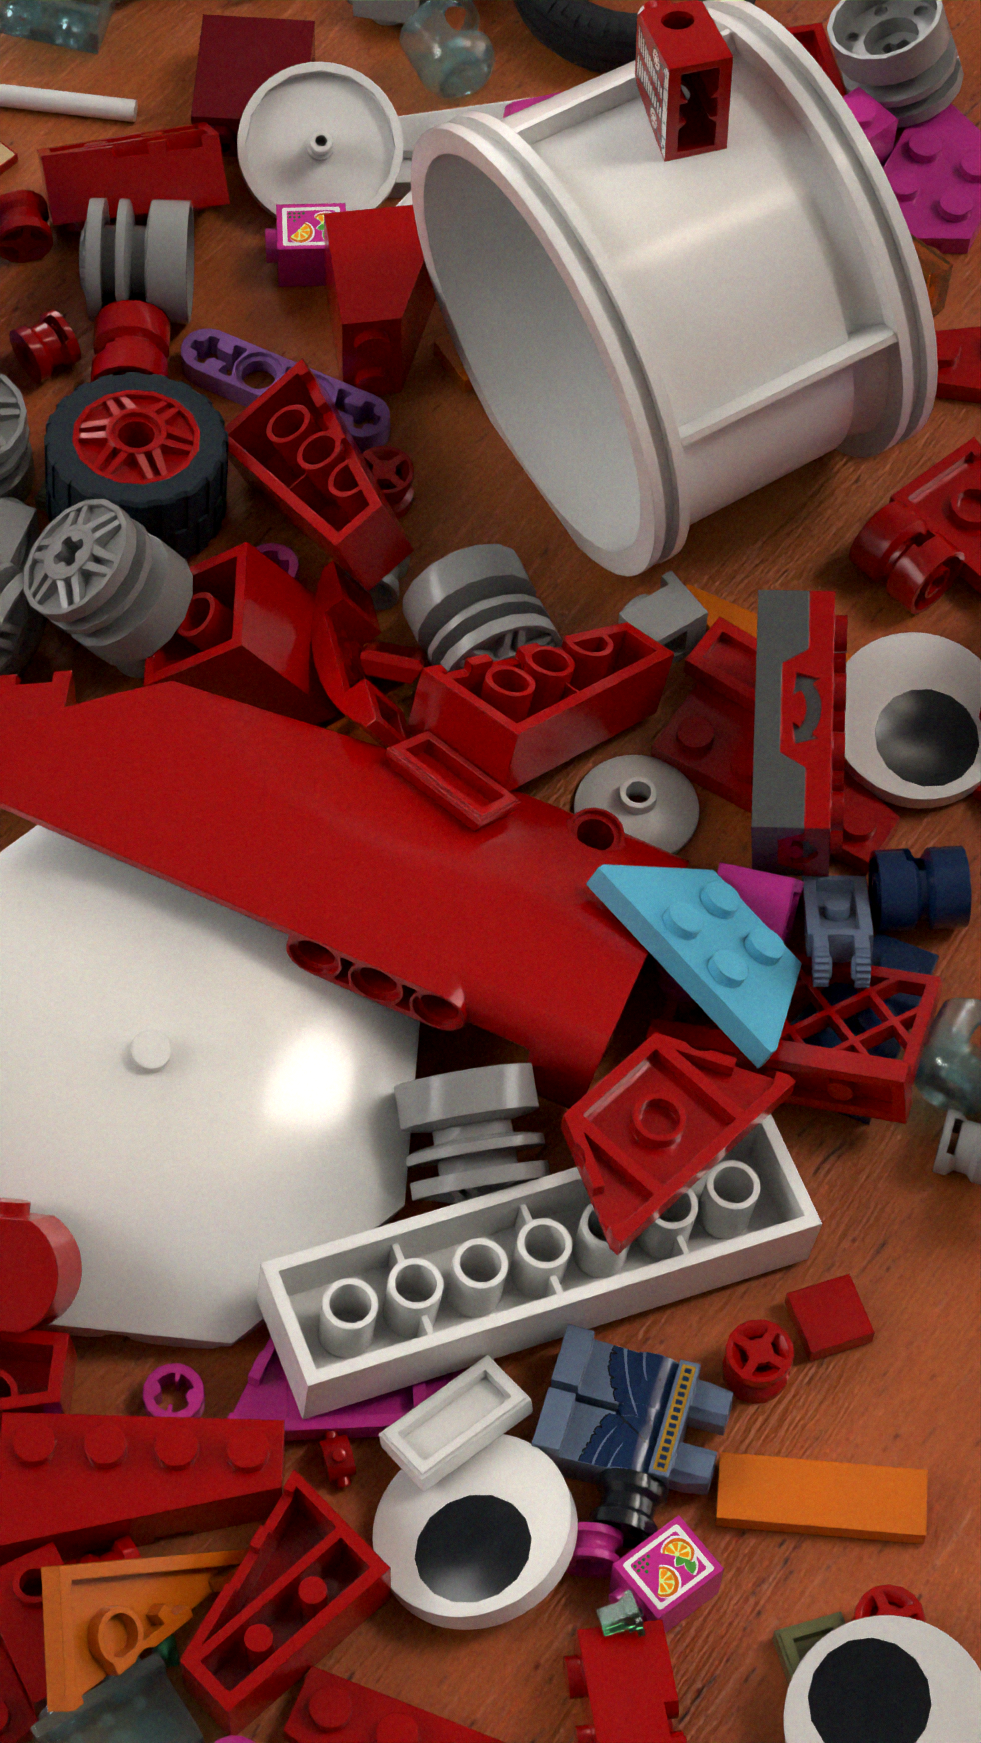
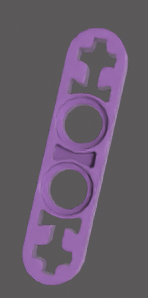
M211 328L199 329L190 333L181 345L183 374L189 382L245 407L254 402L297 363L225 332ZM211 353L218 355V359L208 358L205 363H200L197 357L206 359ZM310 368L334 402L336 408L344 406V412L338 411L360 452L363 453L375 446H384L390 436V412L386 403L376 395ZM227 370L232 371L230 376L227 375ZM255 371L268 372L275 378V381L270 386L262 389L251 388L243 380L248 374ZM366 418L374 420V425L366 423L362 429L354 427V423L362 424Z

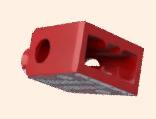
M649 0L639 9L637 14L636 84L664 162L727 149L733 55L704 3L698 0L673 3L671 0ZM681 85L686 87L690 93V98L688 99V101L683 93Z

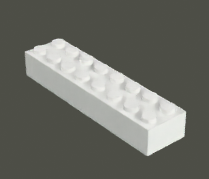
M770 1114L618 1256L609 1248L579 1171L575 1167L260 1264L256 1299L301 1417L304 1420L473 1366L486 1355L495 1359L564 1337L568 1324L590 1329L807 1260L821 1229L822 1222Z

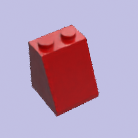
M413 205L324 213L325 289L340 381L377 397L384 394L401 393L436 301V295L431 284L418 236Z
M248 542L189 567L193 574V596L186 616L171 639L152 656L145 658L143 687L175 681L312 725L335 717L337 707L326 694L320 682L312 652L311 627L315 594Z

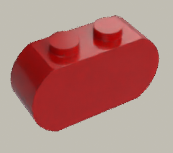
M0 1198V1331L23 1333L34 1327L40 1328L54 1322L71 1306L81 1283V1255L73 1235L64 1223L54 1215L30 1213L31 1201Z

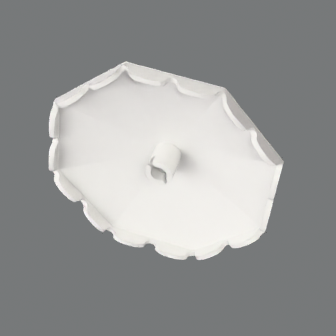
M40 825L35 826L0 852V1198L31 1201L30 1213L54 1215L64 1223L78 1245L82 1262V1277L78 1293L67 1311L54 1322L40 1328L34 1327L30 1330L70 1333V1336L102 1337L108 1334L127 1336L134 1341L186 1348L213 1349L220 1346H232L236 1342L245 1339L265 1323L256 1299L261 1263L384 1226L403 1209L408 1170L405 1157L409 1155L411 1133L401 1131L394 1086L415 1080L420 1021L300 968L291 960L287 953L288 934Z

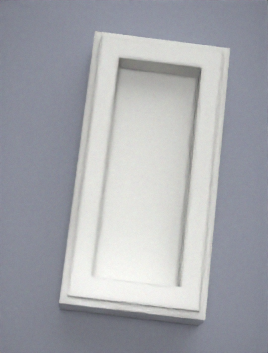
M486 1355L379 1433L380 1444L414 1483L425 1492L533 1412L532 1401L489 1355Z

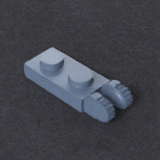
M802 876L804 886L801 902L807 957H812L813 987H828L829 979L832 977V962L844 963L851 961V978L854 982V988H870L874 935L866 876Z

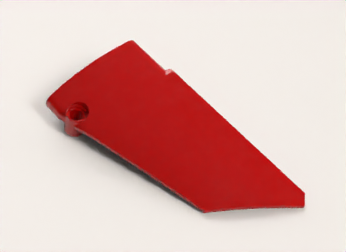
M175 681L158 683L103 696L0 728L1 809L288 934L286 949L289 957L300 968L315 976L441 1030L455 1031L461 1029L467 1021L525 1047L529 1051L526 1063L532 1064L537 1095L568 1109L588 1092L649 954V951L594 894L586 883L597 868L604 864L687 868L689 863L688 860L626 834L623 824L615 815L607 810L596 807L585 808L573 814L514 790L510 791V793L522 802L520 808L506 817L474 832L394 771L385 754L386 748Z

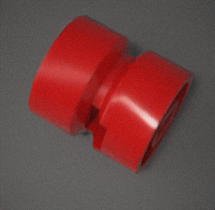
M121 300L110 303L100 309L95 318L93 348L96 356L92 357L90 383L98 380L99 377L111 374L113 376L123 375L126 372H140V374L146 375L158 374L168 377L167 358L170 350L171 326L170 319L165 312L153 304L139 300Z
M893 501L876 512L863 526L850 548L849 559L851 563L875 583L887 581L886 590L888 594L910 613L920 614L934 605L949 590L964 565L965 556L961 550L939 532L926 534L928 527L926 521L902 501Z

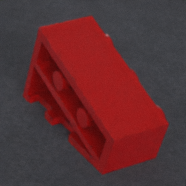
M295 1469L283 1486V1494L264 1526H259L249 1543V1551L230 1583H225L179 1660L184 1689L228 1736H237L309 1672L311 1665L315 1666L391 1598V1568Z

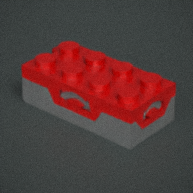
M758 590L751 822L752 869L785 876L829 877V854L842 855L848 615H835L836 591Z

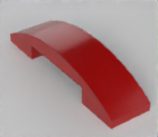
M332 561L323 568L315 595L311 627L315 667L320 682L334 705L381 747L387 749L411 737L410 733L406 730L407 723L404 712L372 684L370 675H365L360 660L361 651L363 650L362 646L381 633L372 597L368 591L335 561Z

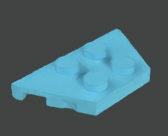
M607 864L598 867L586 885L757 1069L762 1067L777 1050L802 964L784 945L780 936L770 930L744 903L738 892L714 870Z

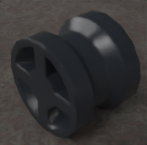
M626 1468L605 1469L600 1473L597 1491L601 1495L600 1505L590 1512L588 1522L607 1524L619 1529L624 1534L623 1547L634 1549L658 1531V1526L653 1519L655 1511L664 1507L668 1488L657 1478L640 1471Z

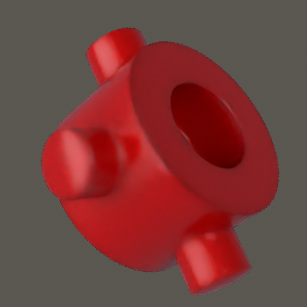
M327 1431L324 1433L325 1440L319 1441V1450L329 1482L336 1480L339 1489L352 1485L350 1476L356 1475V1466L346 1434L339 1436L336 1431Z

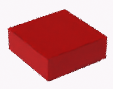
M850 1273L786 1294L784 1303L809 1362L873 1341L875 1332Z

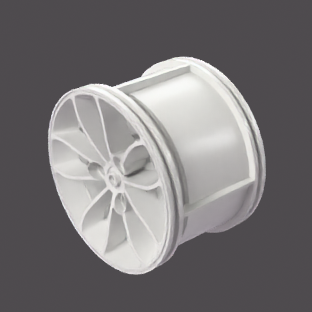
M745 0L703 1L733 55L727 149L664 162L636 84L634 60L500 120L477 111L462 113L447 123L434 126L421 134L415 144L412 155L411 193L413 210L425 264L444 321L469 380L490 422L577 546L596 563L617 575L627 577L638 575L653 565L672 558L680 552L685 544L689 525L834 449L854 457L866 458L878 455L893 445L910 439L919 433L927 423L934 406L937 391L938 359L931 305L911 234L887 176L852 111L816 60L782 24L762 9ZM681 85L683 93L688 101V99L690 98V93L686 87Z

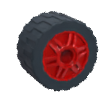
M126 372V374L115 376L111 374L99 377L96 381L87 382L75 388L72 394L65 396L56 405L55 412L50 414L46 423V434L44 435L46 512L49 522H52L65 509L84 500L106 499L129 514L130 518L143 525L147 533L163 541L186 561L194 554L201 553L208 547L210 540L216 538L221 530L222 519L225 518L227 508L229 442L228 432L225 431V421L220 412L214 409L212 402L204 394H199L193 390L192 386L158 374L146 375L140 374V372Z

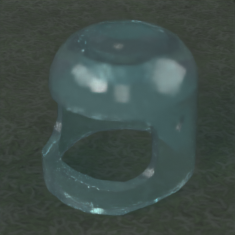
M429 0L422 4L408 18L401 29L399 41L403 52L425 88L439 98L450 100L466 98L480 90L492 76L496 63L495 51L490 38L483 32L477 31L480 24V16L472 0ZM452 6L461 7L466 10L465 20L460 31L451 28L444 16L445 11Z
M973 998L946 1000L933 1019L925 1042L914 1085L929 1103L945 1112H948L950 1108L961 1111L964 1116L981 1113V1048L969 1042L974 1031L981 1025V1000Z

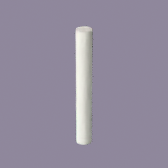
M0 84V107L127 122L136 121L138 103L135 99Z

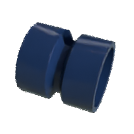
M963 846L927 847L920 858H914L908 848L873 850L870 853L868 865V896L872 924L876 933L912 931L918 921H924L930 930L963 929L968 927L971 916L972 890L969 862Z

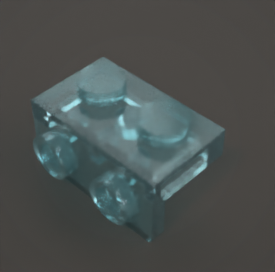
M0 0V33L98 55L115 8V0Z
M158 1652L151 1654L143 1660L138 1656L136 1662L119 1676L105 1677L101 1685L81 1696L84 1704L75 1711L48 1712V1706H46L38 1716L40 1721L33 1724L30 1728L34 1743H205L203 1734L167 1677L166 1665Z

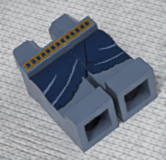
M568 1324L551 1378V1387L548 1388L533 1437L532 1446L543 1451L555 1463L562 1476L598 1485L600 1473L605 1469L626 1468L646 1473L663 1482L668 1488L665 1503H667L670 1489L684 1493L708 1495L717 1461V1452L684 1443L688 1427L724 1436L732 1409L734 1393L715 1384L699 1380L701 1364L682 1359L678 1363L660 1354L636 1352L594 1339L595 1331Z

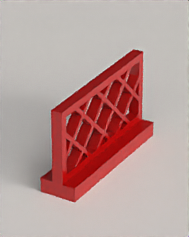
M793 953L802 964L790 1004L807 997L818 1013L793 1025H790L787 1019H785L777 1050L758 1069L715 1022L705 1026L678 1022L680 1016L700 1007L695 1001L676 1002L667 998L660 1019L652 1018L645 1037L646 1040L657 1032L685 1041L690 1047L699 1051L713 1050L737 1058L735 1067L773 1079L776 1071L789 1074L796 1080V1084L792 1094L783 1103L906 1124L912 1107V1086L942 992V977L871 965L870 988H855L858 994L831 1006L819 991L825 987H813L812 957H807L806 954ZM832 962V977L829 979L828 986L838 982L850 984L854 987V982L851 978V962ZM898 993L922 996L919 1006L896 1017L883 1000ZM870 1007L882 1024L855 1036L843 1020ZM830 1026L843 1042L835 1047L826 1048L805 1044L803 1039ZM912 1029L911 1034L907 1030ZM894 1037L905 1050L903 1060L873 1056L866 1050Z

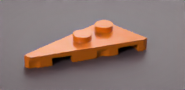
M249 1548L41 1567L48 1712L75 1711L84 1704L81 1696L107 1676L121 1675L136 1662L138 1655L144 1649L155 1648L193 1618L194 1615L191 1609L213 1592H221L225 1583H230L248 1553Z

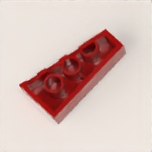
M303 358L225 426L229 442L228 458L243 479L367 591L371 590L414 551L334 402Z
M625 622L564 636L561 647L540 646L537 642L518 646L515 657L493 662V659L488 654L466 658L464 668L447 672L441 664L425 667L421 670L406 730L414 736L430 731L510 792L655 714L675 653L630 623Z
M2 1412L0 1432V1566L52 1541L63 1562L73 1558L83 1557L85 1552L112 1547L115 1540L125 1535H129L137 1547L155 1543V1538L191 1531L194 1535L268 1519L283 1494L286 1450L285 1420Z
M663 1620L577 1630L574 1655L563 1656L564 1678L568 1699L581 1698L584 1725L574 1726V1743H687L686 1735L684 1736L683 1731H674L672 1719L679 1717V1700Z

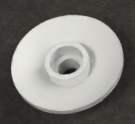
M645 755L619 756L597 765L581 781L574 801V814L585 808L596 807L607 810L615 815L623 824L626 834L675 855L692 839L699 818L698 798L686 776L673 766L657 758ZM642 796L648 800L642 803H636L631 801L628 797Z

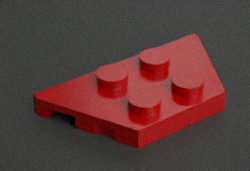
M655 1032L563 1114L560 1127L609 1248L618 1256L792 1094L796 1080L789 1074L776 1071L773 1079L735 1067L737 1060L735 1057L713 1050L699 1051L690 1047L685 1041Z

